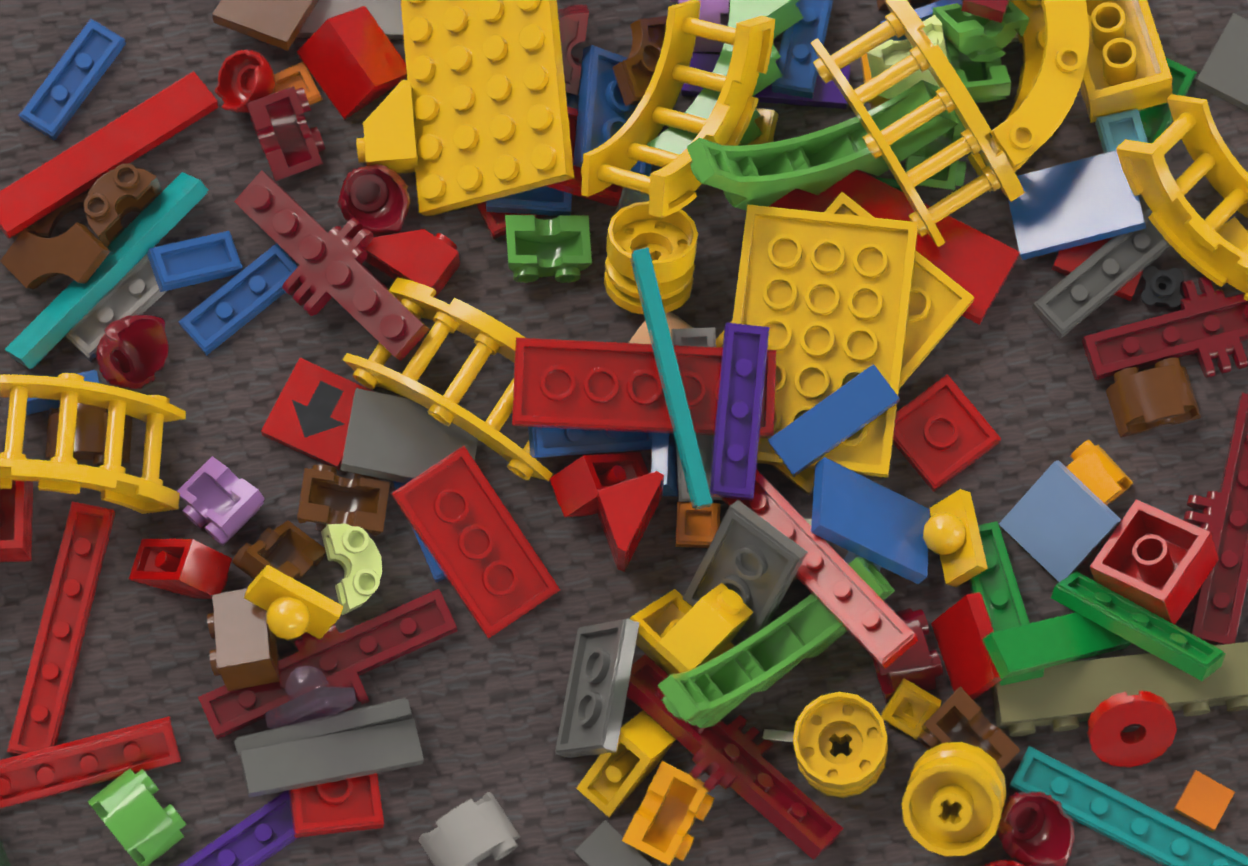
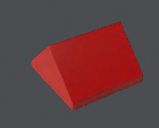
M366 6L327 19L297 51L298 56L344 120L407 78L405 61Z
M657 471L597 490V514L617 569L623 572L626 571L662 499L664 474Z

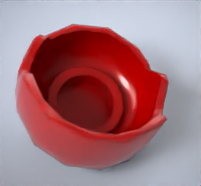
M239 50L227 57L218 72V86L215 89V93L225 103L221 107L232 112L249 113L246 103L274 93L276 82L272 67L265 57L254 50Z

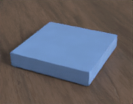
M1057 460L1052 463L999 525L1058 582H1061L1079 568L1118 525L1121 519L1068 468Z

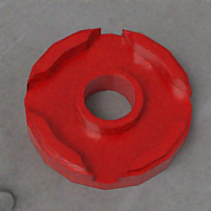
M1138 691L1139 695L1130 696L1127 695V692H1123L1101 702L1091 713L1088 720L1089 729L1087 734L1091 749L1101 761L1117 767H1134L1147 764L1163 755L1173 743L1177 732L1172 708L1163 697L1149 691ZM1128 725H1141L1133 732H1122Z

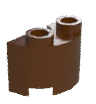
M121 164L115 170L109 171L96 180L84 201V210L92 233L106 247L124 230L122 219L126 214L133 211L141 213L162 192L157 176L144 169L136 168L131 164Z
M1179 358L1164 359L1154 365L1155 368L1139 372L1137 367H1131L1118 371L1113 375L1115 383L1106 389V394L1120 438L1147 432L1161 425H1175L1201 418L1186 367L1181 366Z
M78 403L73 458L76 460H93V466L97 468L104 465L108 412H106L105 408ZM52 407L49 408L45 456L47 461H50L56 454L59 411ZM126 414L122 463H130L133 417Z
M313 465L312 469L304 468L297 515L298 522L301 524L307 522L316 523L315 530L319 532L328 524H347L363 528L374 536L379 535L384 529L390 482L354 473V479L337 476V469L328 465Z
M287 520L274 530L267 528L259 536L255 544L246 543L237 552L232 563L252 579H255L265 566L269 565L287 576L299 580L313 565L318 566L326 555V550L322 545Z
M961 687L921 726L923 732L917 737L926 750L942 743L963 742L979 747L996 760L1001 770L1021 751L1000 728L994 726L986 719L981 712V708Z

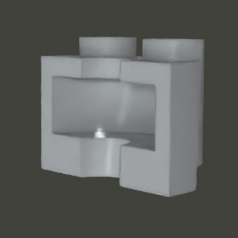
M487 792L477 802L474 803L470 799L436 821L438 827L429 833L422 834L418 841L434 866H478V862L490 855L495 860H499L517 848L518 845L515 840L520 838V835L491 792Z

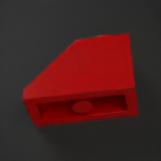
M425 229L373 237L372 242L365 248V251L368 253L366 262L393 280L399 277L435 289L436 294L434 298L438 296L460 266L457 245L447 236L441 233H437L434 236Z
M640 451L584 455L549 478L555 492L556 500L566 518L597 513V490L649 474Z
M142 539L128 579L196 599H213L212 595L220 594L227 583L228 570L232 558L194 539Z

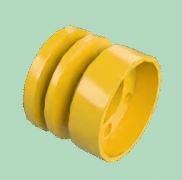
M649 201L636 202L623 207L611 218L607 233V259L605 262L604 284L607 295L616 305L632 313L644 315L630 260L633 251L649 247L665 314L680 308L690 298L694 279V259L696 256L698 232L695 222L685 211L680 209L667 217L659 218L649 215Z
M843 692L822 695L805 706L795 724L793 744L799 771L809 785L821 793L841 798L861 794L874 785L884 771L888 745L883 718L871 703L858 695ZM836 741L842 745L846 741L850 742V755L846 757L840 753L834 757L832 743Z

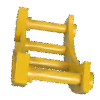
M690 0L668 6L664 42L650 84L633 114L617 133L604 144L583 154L581 195L589 197L603 191L612 184L649 194V215L659 218L667 217L691 203L697 197L694 191L702 183L697 180L691 170V163L693 161L687 148L679 155L650 147L647 144L655 139L664 125L698 134L692 142L700 137L723 146H738L759 100L752 97L759 73L767 74L773 45L775 19L759 16L736 23V28L700 20L701 1ZM696 36L734 45L727 76L689 67ZM684 83L721 92L708 119L673 110ZM638 161L662 167L652 172L651 177L630 171Z
M885 0L891 12L885 16V22L831 56L819 39H815L811 42V45L818 59L812 63L825 84L831 80L834 82L868 134L863 136L862 139L875 159L882 156L914 210L908 217L911 222H918L919 235L923 237L929 234L935 244L940 247L945 243L936 226V223L990 189L995 192L1000 188L1010 202L1023 195L1025 191L1003 151L999 152L989 135L992 130L939 45L934 46L922 28L925 25L907 0ZM896 35L899 38L905 35L913 46L909 50L910 55L853 90L841 69ZM920 69L921 72H924L928 69L940 89L935 91L937 96L880 131L863 104ZM945 110L948 113L954 110L966 129L960 133L962 137L905 172L889 145ZM972 152L975 155L979 152L986 165L981 170L982 175L931 207L926 208L915 187L968 153Z
M1010 0L1030 20L1022 37L1018 35L1019 42L1023 46V66L1021 67L1014 105L1006 120L990 133L998 151L1005 153L1014 172L1021 168L1031 155L1061 125L1080 89L1089 48V20L1086 0ZM979 152L975 155L971 153L967 158L978 176L982 175L981 170L986 165Z
M1171 94L1167 101L1174 122L1152 144L1125 139L1116 148L1122 170L1134 195L1141 194L1151 209L1152 214L1148 218L1165 240L1207 278L1221 287L1225 283L1230 284L1246 293L1244 300L1248 301V245L1243 250H1240L1217 233L1236 211H1239L1248 218V172L1240 165L1224 143L1212 118L1207 99ZM1182 139L1194 162L1174 180L1164 155ZM1203 176L1207 178L1215 190L1224 198L1205 220L1199 216L1184 196Z
M397 277L389 290L419 319L421 317L433 320L435 324L402 374L384 366L392 354L380 342L368 360L347 353L343 361L355 371L352 375L353 378L369 389H374L378 386L429 409V415L444 425L450 426L452 422L509 462L507 468L518 477L529 480L532 476L549 481L553 473L537 461V458L530 455L529 440L522 449L499 432L513 410L514 378L485 422L458 405L489 356L496 355L498 352L515 363L516 337H526L459 299L454 298L450 304L434 298L436 294L435 289ZM457 330L475 339L474 343L476 346L442 396L417 381L449 332L455 333Z
M62 373L58 377L0 374V398H9L5 451L0 453V489H12V480L38 482V489L43 491L75 495L80 493V487L101 491V500L127 507L141 514L179 509L180 493L163 486V480L159 479L163 424L164 422L184 420L186 418L185 410L170 404V399L165 396L145 395L119 387L84 381L82 375L75 373ZM27 398L60 400L56 454L50 461L26 459V455L22 454ZM78 403L108 409L104 465L99 466V468L79 465L77 460L73 458ZM125 414L146 423L141 478L125 474V468L121 466Z

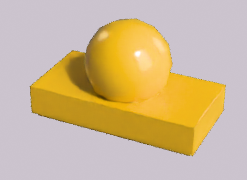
M959 489L929 508L931 517L924 525L923 539L927 548L940 555L946 584L958 587L988 569L971 492Z
M266 565L252 581L244 596V599L267 611L266 622L269 629L277 637L286 640L297 638L304 634V632L321 639L340 618L344 607L269 565Z

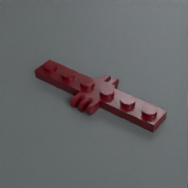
M262 170L234 201L299 264L297 269L284 282L282 288L288 295H293V299L300 306L304 305V310L310 316L316 315L333 297L400 361L406 357L430 330L362 265L368 256L365 248L372 242L374 235L368 229H362V223L356 218L349 220L343 228L335 226L328 232Z
M1203 276L1198 278L1199 288L1202 293L1199 295L1192 280L1182 282L1185 298L1180 300L1181 310L1084 336L1082 344L1094 380L1113 376L1118 371L1126 368L1137 367L1139 369L1154 365L1164 359L1180 358L1195 353L1205 378L1215 376L1213 359H1216L1222 374L1231 372L1232 368L1228 357L1231 354L1238 370L1248 367L1247 358L1241 341L1248 339V301L1244 300L1246 293L1225 298L1223 290H1214L1211 280Z
M1242 393L1239 397L1220 492L1207 491L1206 497L1189 495L1187 506L1203 510V513L1186 511L1183 519L1188 523L1211 532L1219 557L1218 562L1199 588L1190 630L1191 634L1213 646L1235 643L1248 582V394Z
M437 589L341 633L338 632L335 624L321 639L304 632L301 635L302 638L295 641L299 652L278 661L279 682L228 691L226 686L223 685L199 696L198 699L217 740L317 694L327 716L337 714V710L331 700L338 697L345 712L354 709L347 693L355 690L356 698L361 705L370 702L360 681V675L453 634L458 629L440 589Z
M646 654L633 663L627 696L695 755L692 761L696 766L689 775L695 780H698L704 773L710 776L702 787L708 792H711L718 785L725 790L731 787L813 860L837 839L844 828L763 758L774 743L769 739H765L759 745L755 744L753 741L761 732L753 726L744 734L741 730L746 725L747 720L742 715H739L728 726L720 720L714 726L699 728L697 724L693 726L689 722H685L683 718L678 719L665 706L663 702L665 695L658 687L669 675Z

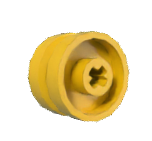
M963 742L942 743L927 750L914 764L902 801L903 820L912 838L928 851L943 856H966L983 848L995 835L1006 798L1005 777L996 760L979 747Z

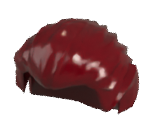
M375 164L357 169L354 168L347 174L337 203L347 222L356 218L362 223V229L366 228L374 236L379 237L401 231L403 222L409 212L410 197L407 191L408 185L397 172L390 170L382 164Z
M128 315L110 323L104 329L105 334L97 345L99 371L106 379V382L119 388L129 387L130 389H141L150 381L153 382L155 380V373L164 367L169 352L165 333V320L162 317L152 315Z
M1015 792L1007 798V802L1003 805L997 827L998 836L1002 841L1004 851L1025 866H1066L1075 839L1073 819L1064 812L1060 801L1052 799V795H1046L1044 792Z

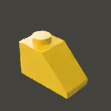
M402 80L363 122L364 138L356 139L359 163H366L367 166L382 164L398 174L415 172V167L418 166L411 80Z
M721 583L704 595L654 648L681 673H685L707 663L726 648L754 612L743 602L739 594Z
M641 711L621 727L617 751L600 754L576 789L605 815L610 817L658 765L676 739L646 712Z

